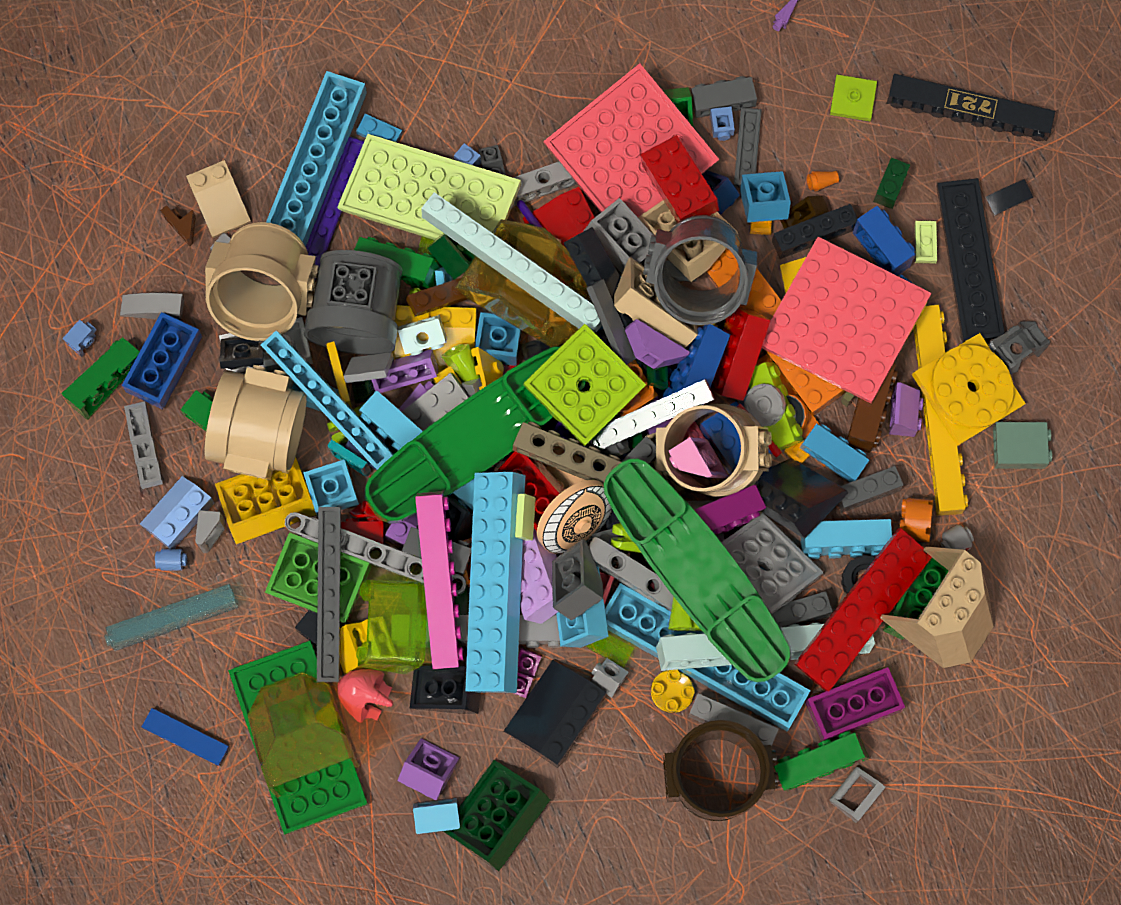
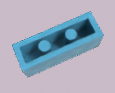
M816 423L800 446V449L848 482L855 481L869 461L866 458L867 455L860 449L854 450L844 438L840 436L837 438L831 434L832 431L827 426Z

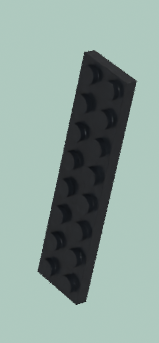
M979 179L937 183V194L962 343L979 333L984 340L996 339L1005 334Z

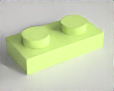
M915 221V263H936V221Z

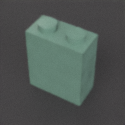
M996 422L993 426L994 469H1045L1049 462L1052 461V450L1048 449V442L1051 441V430L1047 429V422Z

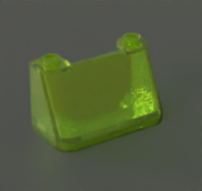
M366 580L362 582L360 596H362L364 601L369 602L367 641L359 646L356 652L358 667L406 674L421 667L425 659L427 623L424 583L388 580Z

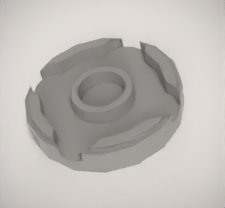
M759 384L748 391L746 401H744V408L755 417L761 426H771L781 420L785 412L786 403L780 389L770 384Z

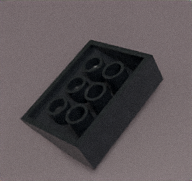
M792 458L768 468V471H763L759 479L753 484L756 485L766 506L761 512L804 539L848 494L844 488Z
M552 660L504 729V732L558 768L606 698L607 692Z

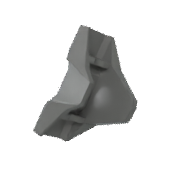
M1018 322L1017 326L1011 327L1005 334L992 340L988 346L1004 362L1010 374L1018 372L1021 362L1030 356L1036 355L1039 357L1050 345V340L1044 336L1037 327L1036 322ZM1018 343L1022 347V352L1020 354H1013L1010 346Z

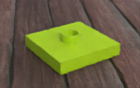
M836 75L830 115L871 121L877 81Z

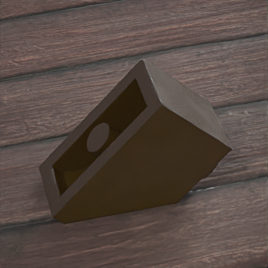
M807 196L790 208L788 219L780 221L783 228L786 229L830 211L823 196Z

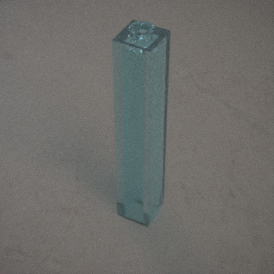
M228 584L105 627L107 634L104 637L107 646H112L117 651L239 607L233 589Z

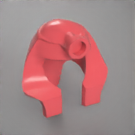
M373 669L350 671L341 678L337 685L338 698L342 705L359 723H362L365 718L377 721L382 710L369 704L366 705V703H375L376 705L379 704L386 707L393 706V701L388 698L392 687L386 685L383 681L384 673L382 671Z

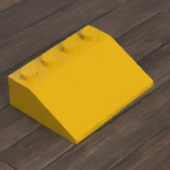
M397 305L395 322L398 328L402 325L440 315L447 340L446 343H443V347L432 350L438 365V373L449 367L441 358L447 350L458 344H469L470 349L475 348L476 308L443 307L415 317L410 306ZM398 331L395 349L392 351L394 360L411 355V353L405 354ZM425 332L417 334L418 339L421 341L429 339ZM431 347L423 349V351L430 350Z
M296 457L288 474L278 470L273 471L271 481L240 474L215 484L229 529L236 544L285 527V518L290 513L295 512L307 517L317 515ZM293 518L290 521V525L301 521V519Z

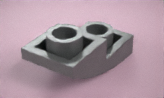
M498 145L478 149L481 156L482 169L506 175Z

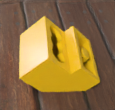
M383 617L366 619L363 622L347 624L340 628V664L344 674L354 670L369 669L397 657Z

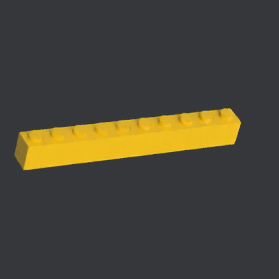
M939 305L925 306L913 327L918 369L946 353L944 344L947 343V336L945 331L942 332L944 314L943 311H940ZM921 390L937 516L962 514L965 507H968L967 495H963L965 476L960 471V466L963 464L962 454L958 453L957 444Z

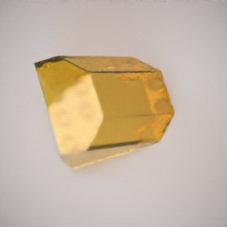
M503 219L499 221L492 232L494 235L592 303L587 291L588 286L568 250L545 228ZM477 256L455 287L470 301L550 347L565 343L579 330Z
M301 672L293 677H288L260 688L248 713V719L268 789L277 798L281 797L278 785L347 759L352 761L355 768L360 767L330 684L317 682L316 678Z

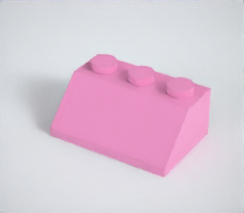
M690 437L669 450L671 455L669 459L672 465L679 470L709 478L728 477L727 472L707 439Z

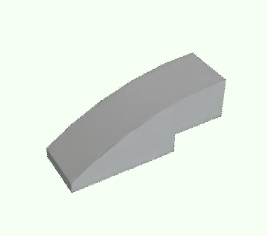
M173 293L123 295L120 316L158 319L162 312L175 319H182L184 297L182 294Z

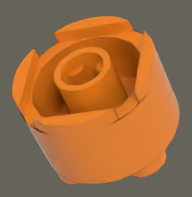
M917 498L902 500L901 518H905V520L900 521V528L917 542L930 543L933 500Z

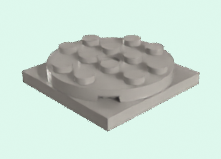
M762 513L760 514L761 516L753 519L721 543L744 571L773 614L780 607L790 603L797 594L820 578L824 572Z

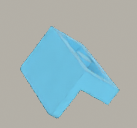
M457 798L413 804L417 834L460 828Z

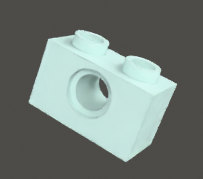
M440 315L402 325L398 328L405 354L411 353V356L418 355L423 352V349L431 347V350L441 348L447 340ZM425 332L429 339L421 341L418 339L417 334Z

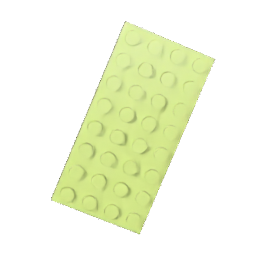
M367 134L337 208L352 215L435 240L443 232L423 219L421 211L423 205L435 192L500 238L521 186V180Z

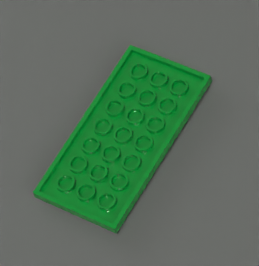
M311 641L228 670L284 835L368 805L326 683L317 682V657Z

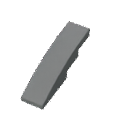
M144 401L124 406L141 488L145 489L162 485L163 481L146 403Z

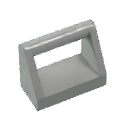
M201 510L198 512L195 542L203 553L210 551L225 530L226 521L221 512Z
M855 767L829 801L857 823L885 789V786L860 768ZM861 777L873 789L856 810L852 811L839 801L855 781Z

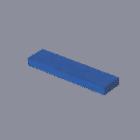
M151 708L142 725L143 729L217 766H220L229 749V746Z

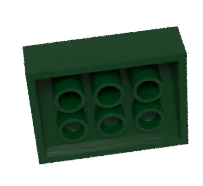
M493 760L458 808L460 828L443 832L485 863L500 871L551 799L539 788L496 760Z

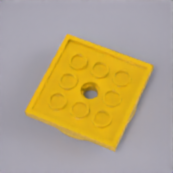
M980 333L911 374L957 446L1026 404L1013 385L1007 366L991 351ZM968 382L975 384V392L968 388Z

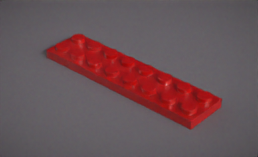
M898 528L794 665L822 689L829 692L883 622L880 619L881 615H888L932 557L902 528Z

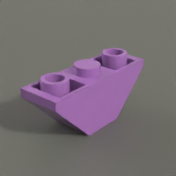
M637 319L625 329L635 357L653 369L677 364L690 353L680 344L673 342L665 337L664 334L655 331L647 326L646 323Z

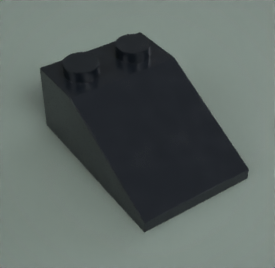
M414 666L409 708L458 714H478L481 693L465 691L466 666L433 669L432 666Z

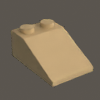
M225 160L186 176L212 238L251 223Z

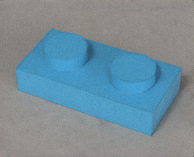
M365 114L356 133L364 138L367 137V134L398 143L402 130Z

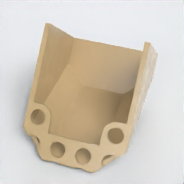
M925 547L924 551L949 570L919 619L881 615L880 619L942 668L970 663L994 627L990 597L981 563L966 550Z

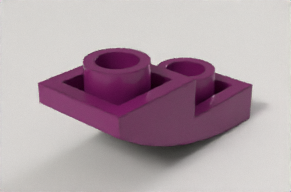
M523 648L521 649L518 656L517 693L513 694L524 698L527 697L542 655Z

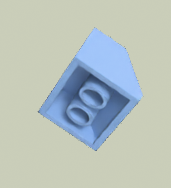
M182 476L143 519L140 525L167 548L175 549L197 524L199 510L208 511L213 506L214 501L197 485Z

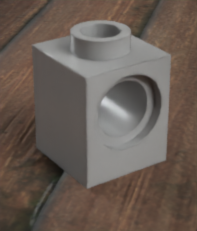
M606 658L602 665L597 663L591 674L594 677L591 682L607 692V695L612 698L629 672Z

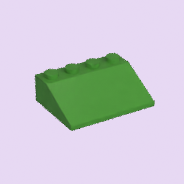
M289 532L265 593L317 613L318 543ZM342 552L340 622L346 624L372 566L369 562Z

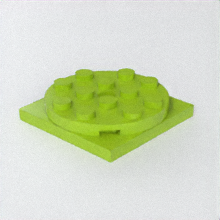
M586 324L575 332L523 384L547 408L549 413L562 423L584 446L646 386ZM582 380L587 381L590 385L589 391H580L578 383Z

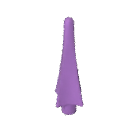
M790 0L775 15L776 19L773 21L774 30L780 31L782 27L786 29L798 0Z
M430 381L424 386L419 383L398 410L404 411L434 385Z

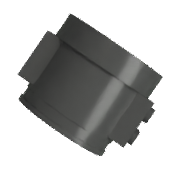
M698 215L678 222L669 232L657 229L656 235H651L649 255H646L643 274L647 275V283L654 284L659 302L673 317L688 324L709 325L729 317L737 310L740 304L747 305L757 267V252L743 249L740 237L728 223L713 216ZM692 240H710L728 248L735 256L739 266L733 277L724 285L712 290L698 291L678 283L669 273L665 260L669 253L682 243Z
M334 250L322 254L313 307L307 312L304 336L309 341L327 348V343L334 341L337 351L345 353L374 355L392 352L395 349L398 331L395 316L401 284L400 277L403 271L402 267L389 258L362 251Z

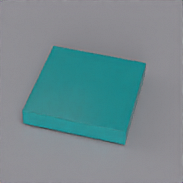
M331 439L327 446L334 457L340 461L345 460L349 467L363 476L369 475L371 469L366 461Z

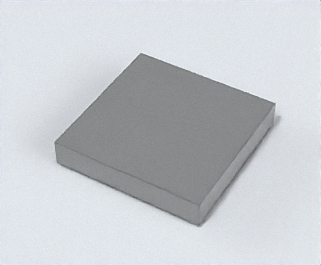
M393 353L352 357L344 374L345 383L386 378L394 360Z

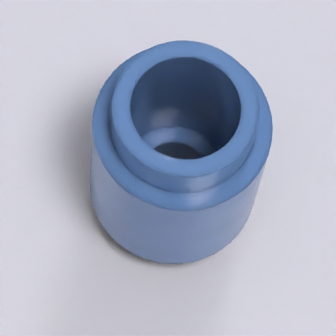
M161 549V551H156L155 553L156 569H161V571H182L183 566H187V553H183L182 549Z

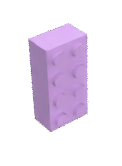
M535 529L533 531V541L523 540L520 608L524 620L542 624L558 612L553 608L552 561L557 557L556 554L548 552L540 544Z

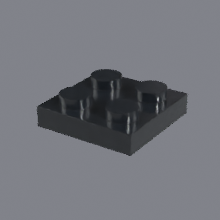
M240 337L221 339L220 368L235 369L237 367L264 365V348L261 346L264 341L247 340Z

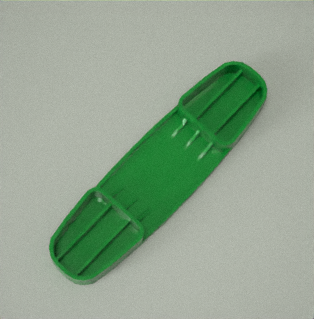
M552 347L507 371L502 377L453 408L391 456L368 479L365 487V499L374 514L380 520L387 523H399L416 515L415 496L417 493L444 491V497H447L475 478V473L485 472L513 451V444L523 422L526 424L528 422L535 423L541 429L554 417L523 384L560 347ZM584 380L578 383L580 391L584 388L586 382Z
M628 459L611 470L604 482V494L611 508L649 565L690 618L707 636L708 640L748 680L765 682L780 673L789 664L791 646L762 597L709 526L676 489L648 462L639 459Z

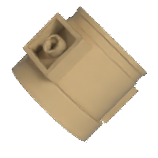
M257 222L241 227L233 234L229 244L222 242L214 243L206 264V303L211 316L223 329L243 339L265 341L276 330L284 335L294 325L297 314L307 315L309 307H313V294H315L316 289L315 278H317L319 265H315L316 256L308 255L307 249L299 237L280 225ZM240 270L263 273L275 279L281 285L272 286L258 283L245 276Z
M253 365V369L247 367L245 374L225 370L217 386L209 415L205 438V459L224 464L223 469L230 472L270 481L273 471L278 470L288 474L295 460L302 434L307 394L304 391L299 392L292 389L294 381L284 371L274 370V373H270L265 367Z
M710 404L687 408L677 414L666 428H656V471L668 472L678 484L687 489L709 496L726 497L752 486L759 479L763 471H768V467L772 464L771 454H768V445H771L772 441L771 432H768L767 427H762L750 413L736 406ZM719 412L726 416L737 429L741 441V455L738 465L730 477L716 486L706 487L695 481L688 472L675 468L669 459L671 457L669 450L683 442L687 429L696 419L707 413Z

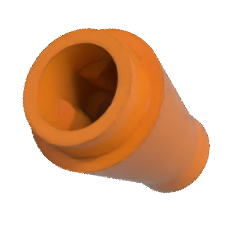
M812 171L806 178L808 188L814 191H819L839 182L837 171Z

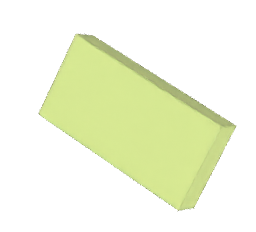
M518 494L516 538L533 541L536 497Z

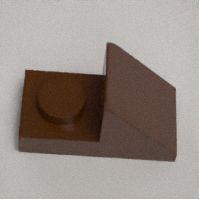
M166 205L160 210L162 216L181 238L191 246L193 244L196 220L194 211L191 210L182 218L175 209L171 210Z

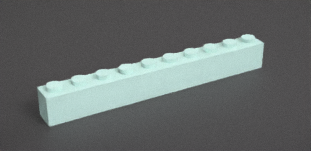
M434 192L421 208L423 219L575 327L580 329L586 324L595 334L601 328L602 324L592 303Z
M812 623L805 626L793 624L788 627H781L791 646L790 660L799 658L824 624ZM687 633L682 636L669 634L660 637L656 646L661 671L732 665L708 640L705 634ZM873 635L858 654L870 653L875 645Z

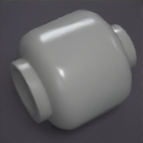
M956 525L942 534L943 541L940 544L942 548L968 551L972 548L974 538L966 526Z

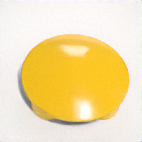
M667 670L660 673L651 685L653 702L659 709L668 713H677L686 709L692 702L695 693L691 680L678 670Z

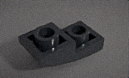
M1025 179L986 196L994 216L1034 198Z

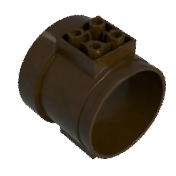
M715 720L698 725L684 736L676 752L664 753L663 767L667 803L681 802L693 815L708 821H726L742 815L750 810L762 795L773 794L777 786H779L778 772L774 773L773 768L777 763L776 751L772 750L771 745H763L751 730L736 722ZM718 739L731 742L741 748L750 758L755 770V788L752 797L743 805L727 811L710 810L697 804L685 791L680 777L681 760L693 746L703 741Z

